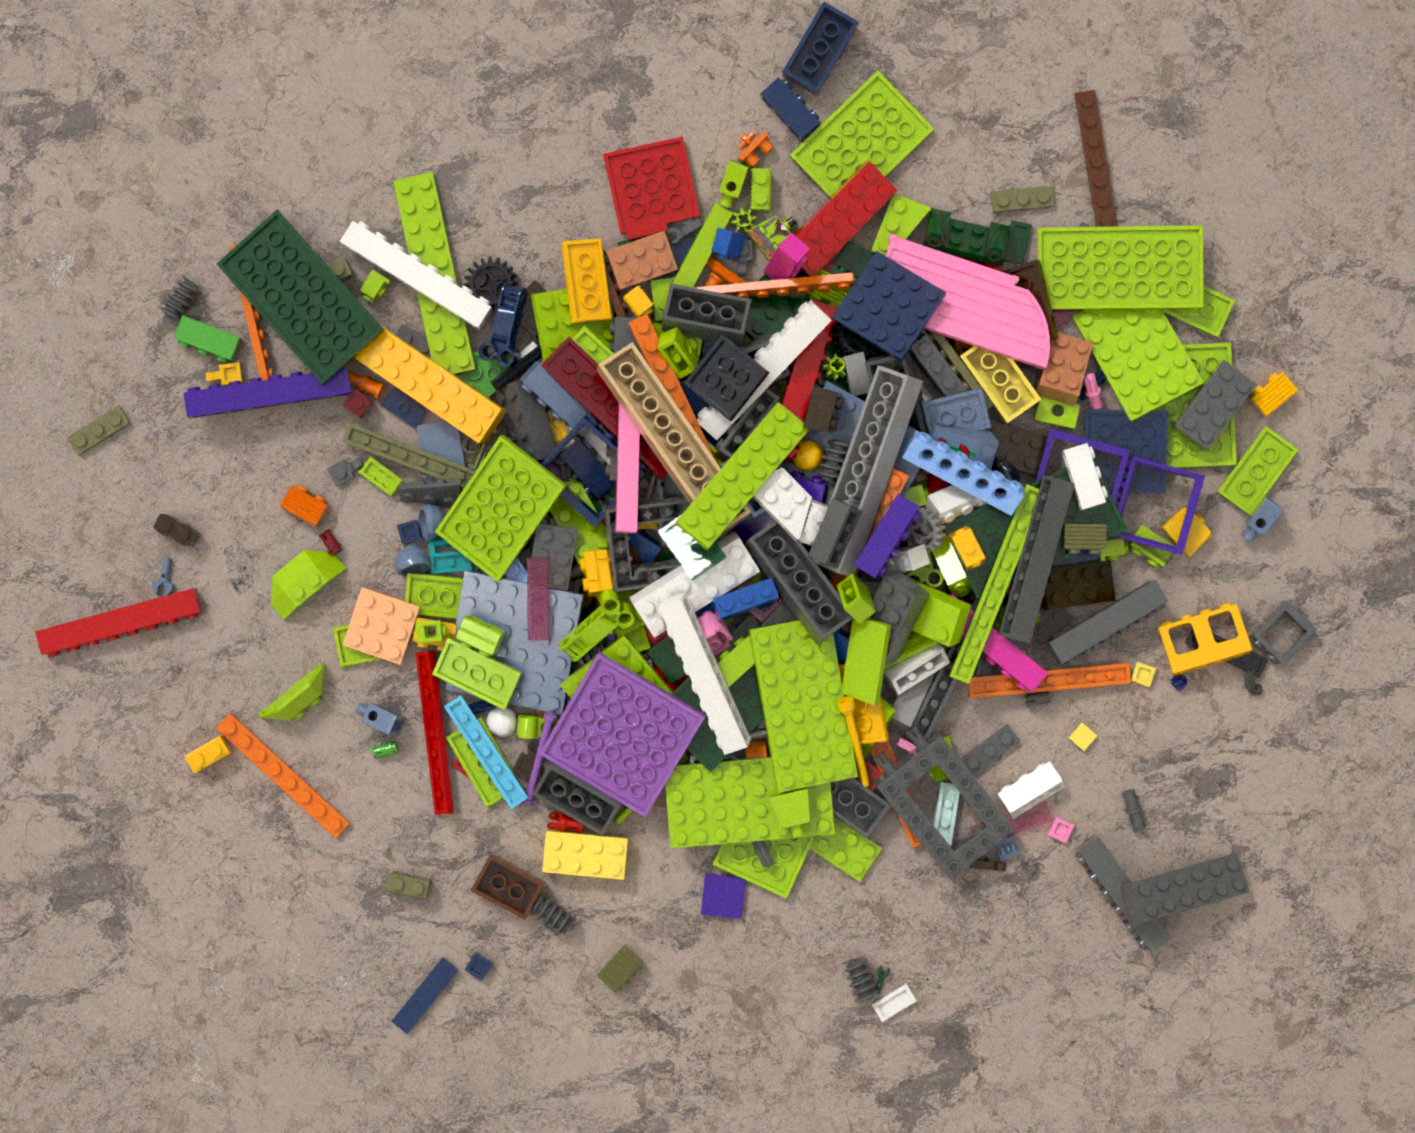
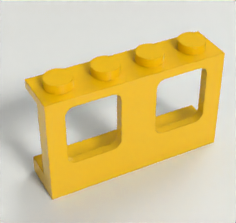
M1231 603L1220 605L1219 609L1214 611L1205 609L1199 612L1200 615L1192 617L1189 614L1181 617L1180 621L1173 623L1172 620L1160 624L1161 626L1158 627L1157 633L1158 635L1160 634L1170 664L1169 670L1172 677L1251 653L1252 647L1237 604L1231 605ZM1231 613L1238 637L1220 643L1215 642L1208 620ZM1192 625L1199 646L1198 649L1180 655L1176 654L1169 631Z

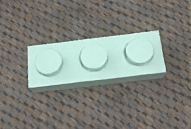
M939 782L933 825L951 846L960 792L953 783Z

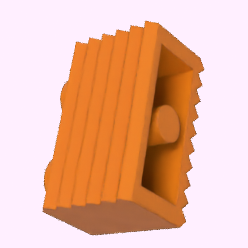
M300 484L297 487L292 485L280 507L318 527L329 507L325 503L327 499L318 494L315 497L308 494L309 489Z

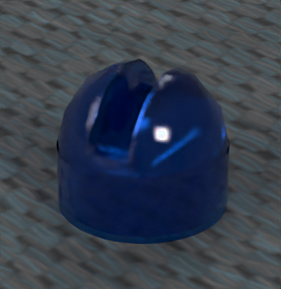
M1182 674L1174 676L1169 680L1179 692L1187 685V679Z

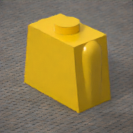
M1187 507L1181 508L1160 527L1175 545H1177ZM1199 513L1194 514L1183 554L1187 558L1191 557L1211 537V531L1204 525L1206 521Z
M965 526L948 535L966 572L985 563V556L971 528Z

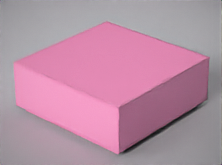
M901 737L896 742V745L909 752L916 748V745Z
M1055 817L1047 835L1067 844L1075 825Z

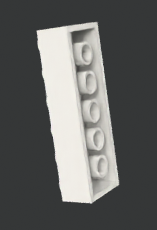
M733 532L712 545L708 550H704L629 598L655 638L667 630L665 620L660 618L658 612L659 605L664 599L686 592L692 608L696 612L712 602L714 598L722 596L760 572L737 533Z

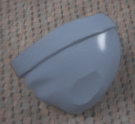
M425 504L419 511V528L425 541L440 537L435 533V530L446 514L436 505Z
M410 544L404 547L395 558L394 569L399 575L407 576L408 572L425 573L431 568L429 557L417 544Z

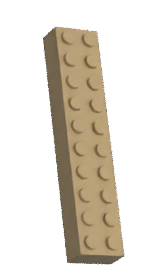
M632 342L599 363L597 372L686 500L691 504L721 468ZM747 505L722 534L749 517L751 511Z

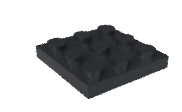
M722 334L684 384L732 422L770 372Z

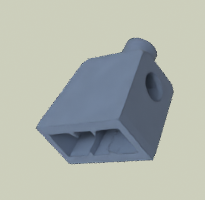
M1265 495L1251 516H1248L1245 522L1248 527L1242 536L1250 542L1254 540L1258 533L1264 536L1284 511L1282 507ZM1257 519H1264L1262 524H1256Z
M360 702L355 710L356 714L363 717V723L388 735L399 736L407 718L374 703L366 705Z

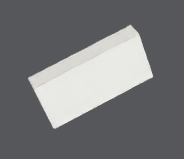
M907 983L872 1003V1006L881 1021L884 1022L917 1002Z

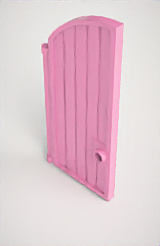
M890 234L888 240L890 244L886 257L946 292L945 298L925 326V330L1044 370L1047 368L1050 336L1046 318L1031 292L1015 286L1019 281V276L1010 275Z

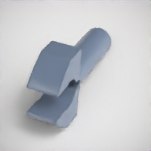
M170 558L163 559L160 579L152 582V589L156 595H159V587L163 583L166 588L164 596L169 595L173 591L174 584H170L168 580L171 565Z

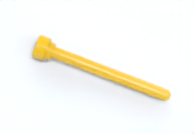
M843 697L837 701L839 711L845 714L861 783L863 786L869 787L870 781L853 716L855 708L853 697Z

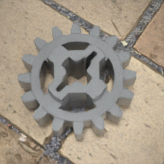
M923 507L919 511L922 513L920 516L921 520H918L916 524L912 523L908 529L911 532L909 534L910 538L907 541L913 542V545L925 544L926 551L929 553L939 549V545L944 544L941 538L946 537V534L942 532L946 527L941 526L943 519L937 518V512L932 513L931 508L925 510Z

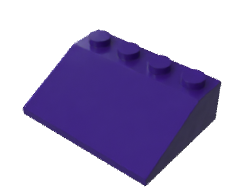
M897 494L854 566L877 580L879 576L883 577L889 568L886 566L890 559H894L900 550L897 548L900 542H905L911 532L908 529L911 524H916L922 514L919 512L921 508L900 494Z

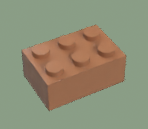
M665 231L607 250L620 291L678 271Z
M1057 332L1059 339L1050 341L1047 368L1045 370L1041 369L1036 393L1039 396L1074 406L1080 395L1093 342Z

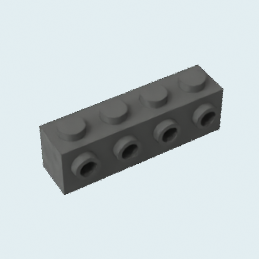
M766 389L739 417L740 420L737 424L733 423L727 429L726 433L729 435L725 440L721 438L717 443L715 449L718 451L714 457L722 463L729 460L773 409L780 397Z

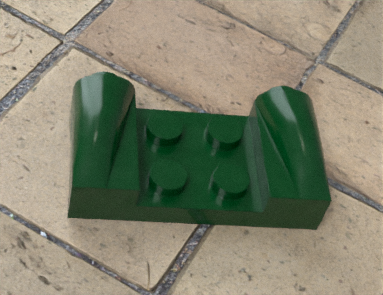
M931 208L923 242L924 246L952 255L999 266L1003 265L1010 226L991 222L990 227L952 219L950 218L951 212Z

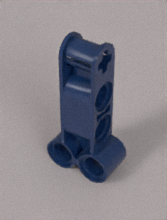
M509 283L503 285L490 341L482 343L478 349L479 357L484 361L497 360L502 366H512L521 359V353L515 348V342L525 304L526 288H516L510 286ZM489 347L493 349L492 356L488 354ZM508 351L511 353L512 356L510 362L506 358V354Z

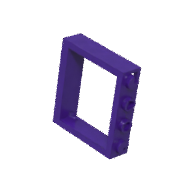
M1050 429L1036 481L1043 478L1054 438L1077 445L1088 443V447L1092 446L1095 450L1122 457L1111 493L1116 503L1130 450Z
M1133 456L1132 460L1128 459L1125 471H1128L1127 479L1122 478L1119 490L1123 491L1121 499L1117 498L1115 503L1121 517L1123 516L1137 463L1195 479L1176 546L1126 532L1119 533L1115 537L1183 555L1205 476Z

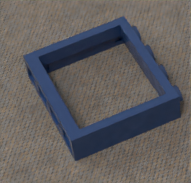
M585 415L541 465L554 474L547 466L584 425L592 430L615 453H617L618 444L614 441L615 437L608 430L603 431L599 427L600 423L593 416L588 417ZM640 460L638 480L647 471L644 469L645 465ZM568 486L561 493L560 496L594 527L604 518L603 509L599 514L596 513ZM616 495L606 506L616 505Z

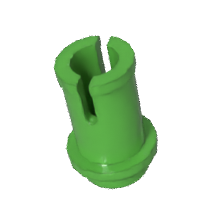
M390 740L389 743L373 746L372 754L375 753L373 755L374 759L388 755L395 756L396 753H399L397 742Z

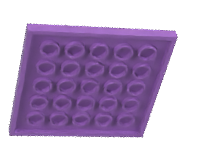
M599 651L539 755L646 817L706 717V714Z

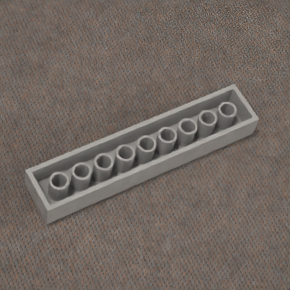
M879 365L877 366L831 500L834 498L862 510V514L839 567L828 566L812 558L817 565L846 576L856 573L857 567L854 564L866 545L922 387V380Z

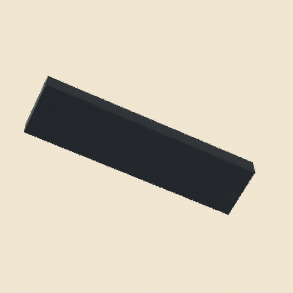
M1191 628L1185 644L1198 649L1199 646L1193 628ZM1213 634L1215 642L1220 643L1227 641L1226 639ZM1251 651L1250 654L1224 662L1260 678L1268 659Z

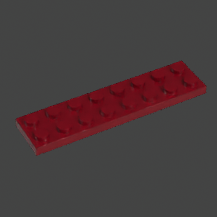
M568 337L541 366L570 396L618 440L619 402L597 372L598 363L574 340ZM640 434L639 460L661 480L668 472Z

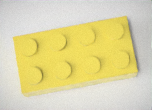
M975 346L959 357L979 386L982 387V390L992 402L993 408L1005 424L1041 400L1013 359Z
M547 829L542 872L624 880L628 837L601 836L600 834Z

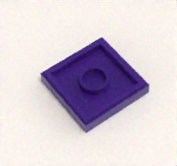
M705 873L701 914L741 919L746 880L735 876Z

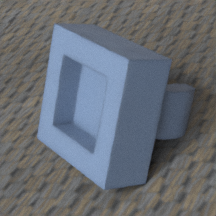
M1013 835L1004 838L995 845L1000 861L1020 855Z

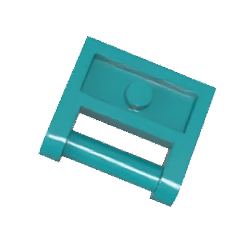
M443 538L428 541L431 574L473 570L472 561L459 551L436 553V547L452 546Z

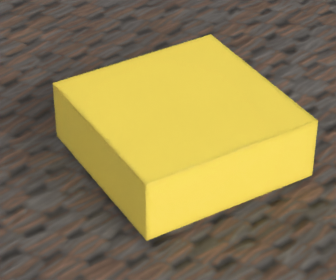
M1136 661L1131 681L1150 688L1157 668Z
M1081 722L1068 738L1085 751L1097 735Z

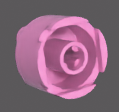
M706 611L697 619L712 653L716 657L730 647L729 641H732L733 638L724 620L718 622L716 614H713L712 611Z

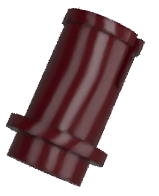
M330 529L325 530L324 534L321 533L319 535V538H321L328 549V554L331 553L334 556L343 550L341 548L342 544L337 542Z

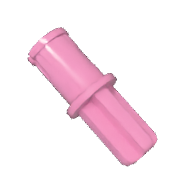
M1086 373L1083 379L1086 388L1085 395L1089 399L1090 408L1100 410L1103 408L1100 396L1101 389L1097 385L1095 375L1093 373Z

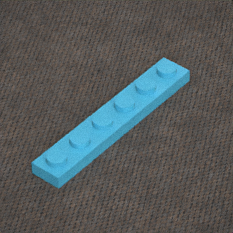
M462 695L446 704L444 708L509 807L512 809L528 798L527 794Z

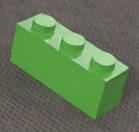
M183 315L174 335V339L179 340L178 345L188 349L192 345L198 348L196 352L206 356L210 352L217 355L216 359L227 363L228 360L234 362L242 342L240 337Z

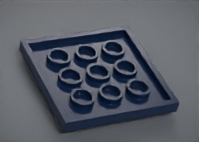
M876 251L833 314L832 320L902 362L945 298L946 292Z
M1085 409L1084 438L1130 450L1128 459L1131 460L1133 456L1166 465L1168 411H1153L1131 423L1124 410ZM1093 449L1095 454L1094 460L1099 467L1109 492H1112L1122 457ZM1137 463L1129 492L1165 493L1166 471ZM1124 471L1123 479H1127L1128 471Z

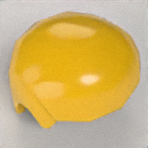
M811 440L800 441L796 445L799 446L797 456L791 459L794 466L808 472L820 468L819 464L824 462L822 456H825L821 445Z

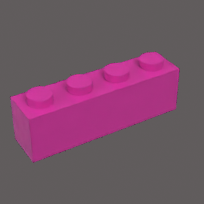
M790 233L778 246L763 273L771 280L796 278L801 271L800 269L809 258L807 253L810 248L793 233Z

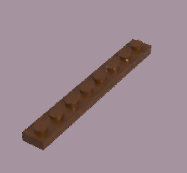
M1095 90L1078 92L1074 94L1095 227H1117Z

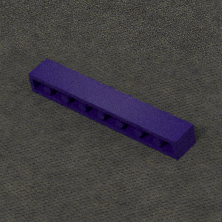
M342 368L324 385L312 373L303 375L302 372L290 373V377L282 378V375L270 376V380L262 381L261 378L249 379L250 383L241 384V381L229 382V386L221 387V384H213L208 386L209 389L200 390V387L188 388V392L183 393L186 414L189 419L352 394L347 368Z

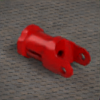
M551 812L548 815L551 820L559 821L558 823L549 822L547 828L550 830L563 832L572 830L579 833L583 831V824L564 813Z

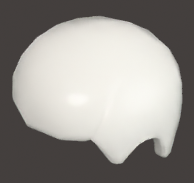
M496 707L487 716L486 723L488 729L498 737L512 736L517 731L518 714L509 707L506 710Z

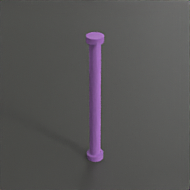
M551 712L544 714L545 722L526 792L528 798L523 801L527 805H533L535 802L534 795L532 794L537 786L544 759L539 753L550 736L553 721H556L557 716Z

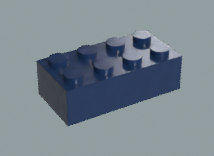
M823 2L782 71V76L817 96L855 33L859 22L828 3Z

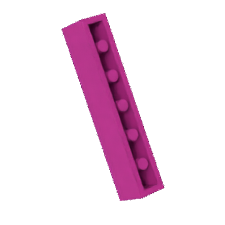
M971 609L968 614V618L963 630L961 640L965 637L972 617L974 615V612ZM993 627L991 628L982 650L986 655L984 659L993 666L995 664L999 665L1002 668L1000 672L1007 678H1015L1018 681L1016 685L1024 692L1027 690L1033 692L1048 672L1004 636L999 635V632Z

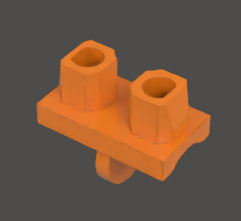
M765 131L753 142L751 140L756 136L753 132L747 136L743 133L739 135L742 141L737 145L738 148L742 150L746 145L748 146L738 156V160L741 163L745 162L748 166L754 168L760 159L753 152L759 148L766 155L773 149V145Z

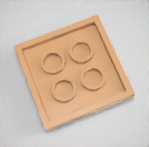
M362 587L343 646L401 665L421 606Z

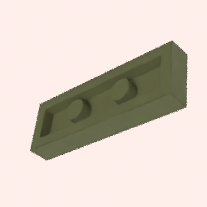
M1052 186L992 191V213L1053 207Z
M117 406L67 437L76 454L81 455L129 425L130 421L122 408Z

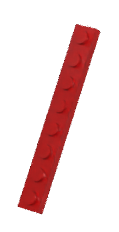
M435 651L416 652L435 815L454 813L439 680L438 677L432 675L436 666Z

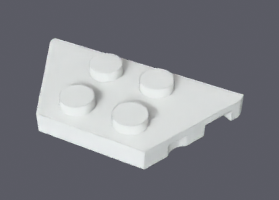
M780 468L774 471L753 498L797 541L801 536L812 497L784 468Z

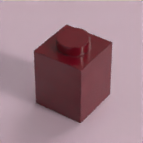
M355 389L343 405L362 419L374 402Z

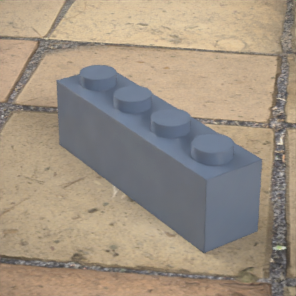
M537 361L520 378L524 383L522 387L529 394L534 392L539 397L536 400L545 408L550 406L554 410L551 414L559 421L564 419L568 423L566 428L570 431L585 415L588 417L592 416ZM584 425L578 433L583 436L589 428Z

